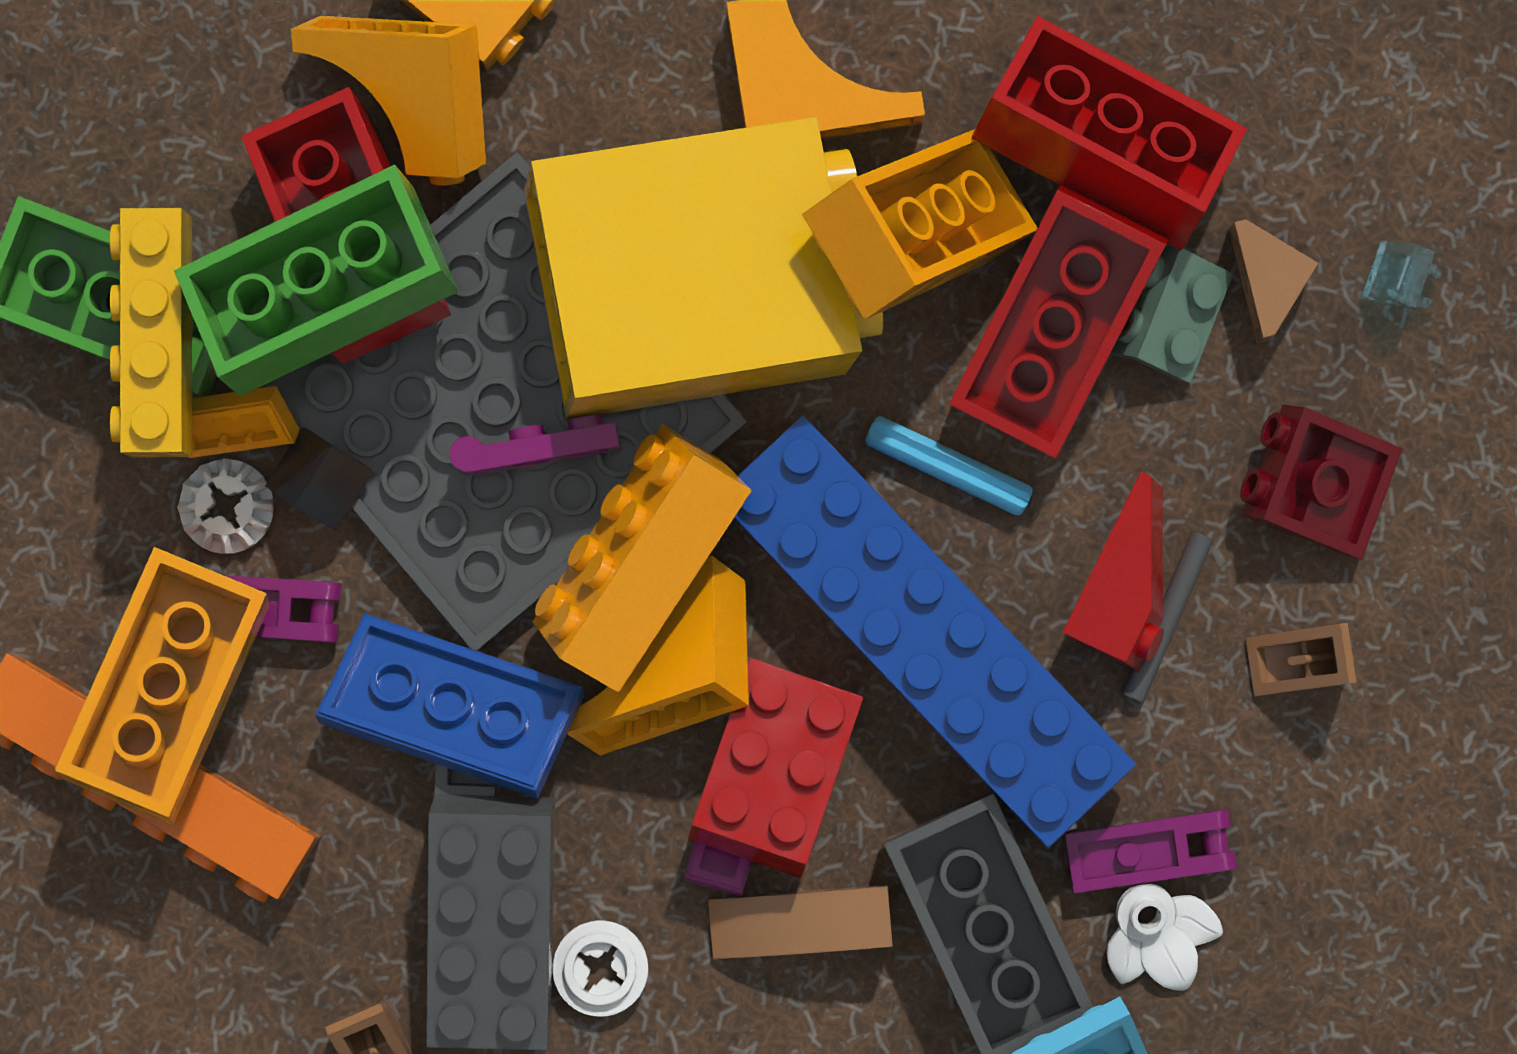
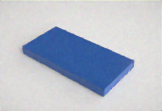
M364 613L315 715L319 724L538 799L584 698L582 686Z

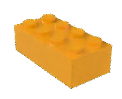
M975 129L852 178L802 214L812 231L816 245L826 254L843 283L847 297L857 306L864 320L991 262L1037 231L1036 224L991 149L971 138Z
M663 423L655 435L647 436L639 445L633 459L635 466L623 484L614 486L605 497L600 510L601 518L589 535H583L574 544L568 557V568L557 585H550L542 593L535 608L536 617L532 621L561 660L618 693L752 491L720 458Z
M154 547L55 768L60 778L174 825L270 606L267 593Z

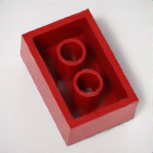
M750 658L748 661L749 706L730 713L696 810L688 839L801 878L808 863L863 697Z

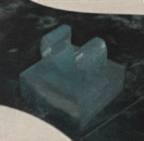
M1381 241L1362 296L1383 305L1414 309L1416 307L1429 308L1432 300L1423 297L1421 293L1427 277L1439 279L1441 277V269L1432 263L1435 252L1418 244Z

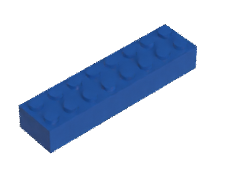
M803 415L738 475L752 491L733 518L735 522L1047 850L1136 766V763Z

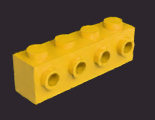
M120 208V224H112L110 230L111 258L113 261H120V285H112L110 291L112 321H120V345H112L110 352L111 379L113 382H120V406H112L110 413L111 439L113 443L120 442V453L130 457H192V313L174 270L192 262V217L182 208Z

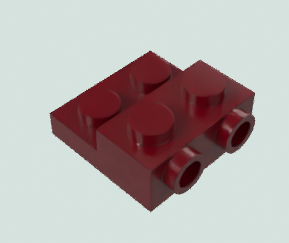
M1282 404L1280 412L1271 414L1262 427L1260 441L1263 446H1266V450L1259 469L1254 468L1249 471L1242 482L1240 498L1243 502H1246L1242 516L1287 535L1304 538L1347 557L1362 560L1402 448L1306 407Z

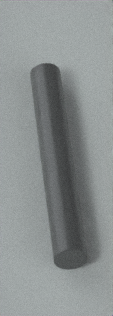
M1194 531L1191 532L1163 597V620L1159 626L1164 629L1162 642L1155 656L1150 661L1143 659L1138 672L1132 669L1122 695L1144 704L1212 546L1213 539Z

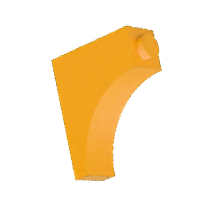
M737 0L726 2L745 128L817 117L821 139L923 124L925 111L921 91L901 93L875 90L859 85L833 71L815 55L801 37L792 19L787 0Z
M319 16L291 28L293 52L316 56L344 69L366 87L379 102L388 116L400 143L406 175L429 176V183L434 185H453L463 182L466 174L486 164L476 24Z
M714 556L708 557L619 693L607 687L597 696L580 705L567 734L601 756L749 706L745 580Z

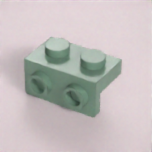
M1166 245L1111 354L1133 359L1177 381L1191 383L1233 273L1184 248L1181 251L1174 246Z

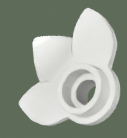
M1153 883L1134 885L1122 894L1117 903L1116 920L1119 927L1107 944V962L1110 970L1121 984L1134 980L1146 970L1154 981L1165 988L1179 991L1187 990L1197 973L1198 954L1195 946L1213 941L1222 936L1221 922L1214 911L1196 896L1181 895L1171 897L1164 888ZM1144 907H1156L1157 913L1152 921L1148 923L1138 921V914Z

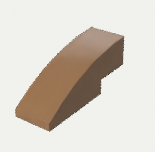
M887 885L708 899L713 959L893 947Z

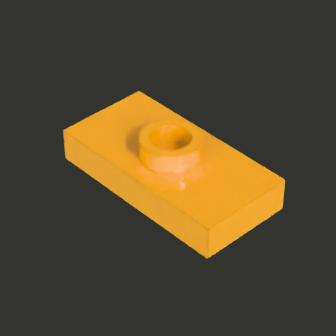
M277 386L257 388L242 396L235 392L192 398V457L188 458L293 444L296 441L300 428Z

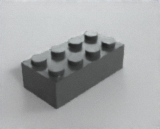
M989 792L882 842L980 1054H1012V1052L1026 1046L1033 1038L1041 1034L1051 1033L1081 1017L1087 1010L1093 1007L994 793Z
M435 794L429 810L427 1047L548 1050L552 1029L555 797H538L536 799L521 796Z

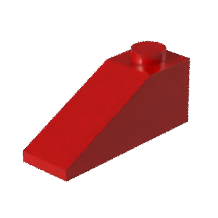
M1140 472L1062 632L1074 642L1137 672L1143 659L1150 661L1155 656L1164 635V629L1159 627L1163 620V488L1152 476Z

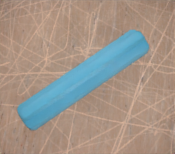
M877 416L865 437L867 446L1014 515H1021L1024 512L1032 496L1033 489L1030 485L885 417Z

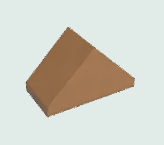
M1245 219L1234 222L1228 229L1256 343L1268 341L1276 334L1318 265V262Z
M1348 623L1246 638L1254 696L1356 683Z
M389 998L335 1020L325 1027L327 1036L338 1054H413Z

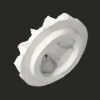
M223 458L200 465L183 483L180 501L177 506L184 531L199 546L215 553L231 554L252 547L265 535L273 518L274 501L271 490L265 487L267 481L255 468L238 460ZM213 484L227 496L241 495L247 491L248 494L240 499L241 502L234 507L237 515L235 519L240 527L236 528L233 522H229L224 516L203 519V517L210 514L209 510L216 505V500L213 496L215 492L211 487Z
M606 920L587 922L570 931L560 942L553 960V978L562 998L577 1011L591 1016H610L622 1012L631 1006L641 995L649 971L646 952L638 938L627 927ZM612 945L615 946L617 950L613 954L614 960L611 967L617 972V976L624 980L623 984L616 980L610 981L609 979L602 978L598 984H593L589 991L586 990L584 987L589 981L587 977L591 969L584 963L585 960L578 956V953L582 952L586 956L592 955L599 958L604 952H608Z

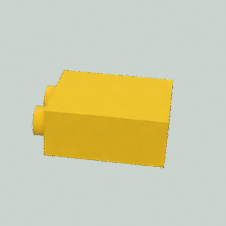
M817 117L531 161L524 194L566 421L589 415H603L845 375L862 352L860 338L882 334L883 312L864 320L857 306L847 297L842 281L826 254L816 245L812 231L802 216L812 206L852 178L857 177L855 164L848 149L830 152L823 151Z

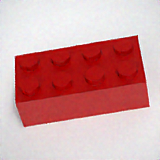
M1037 15L991 97L971 138L1060 186L1063 184L1168 237L1167 243L1182 251L1205 214L1248 128Z
M350 87L241 136L275 222L391 166L368 109ZM443 299L332 352V354L342 364H345L451 316V312L446 300Z
M1062 184L1057 189L949 405L1056 459L1169 238Z

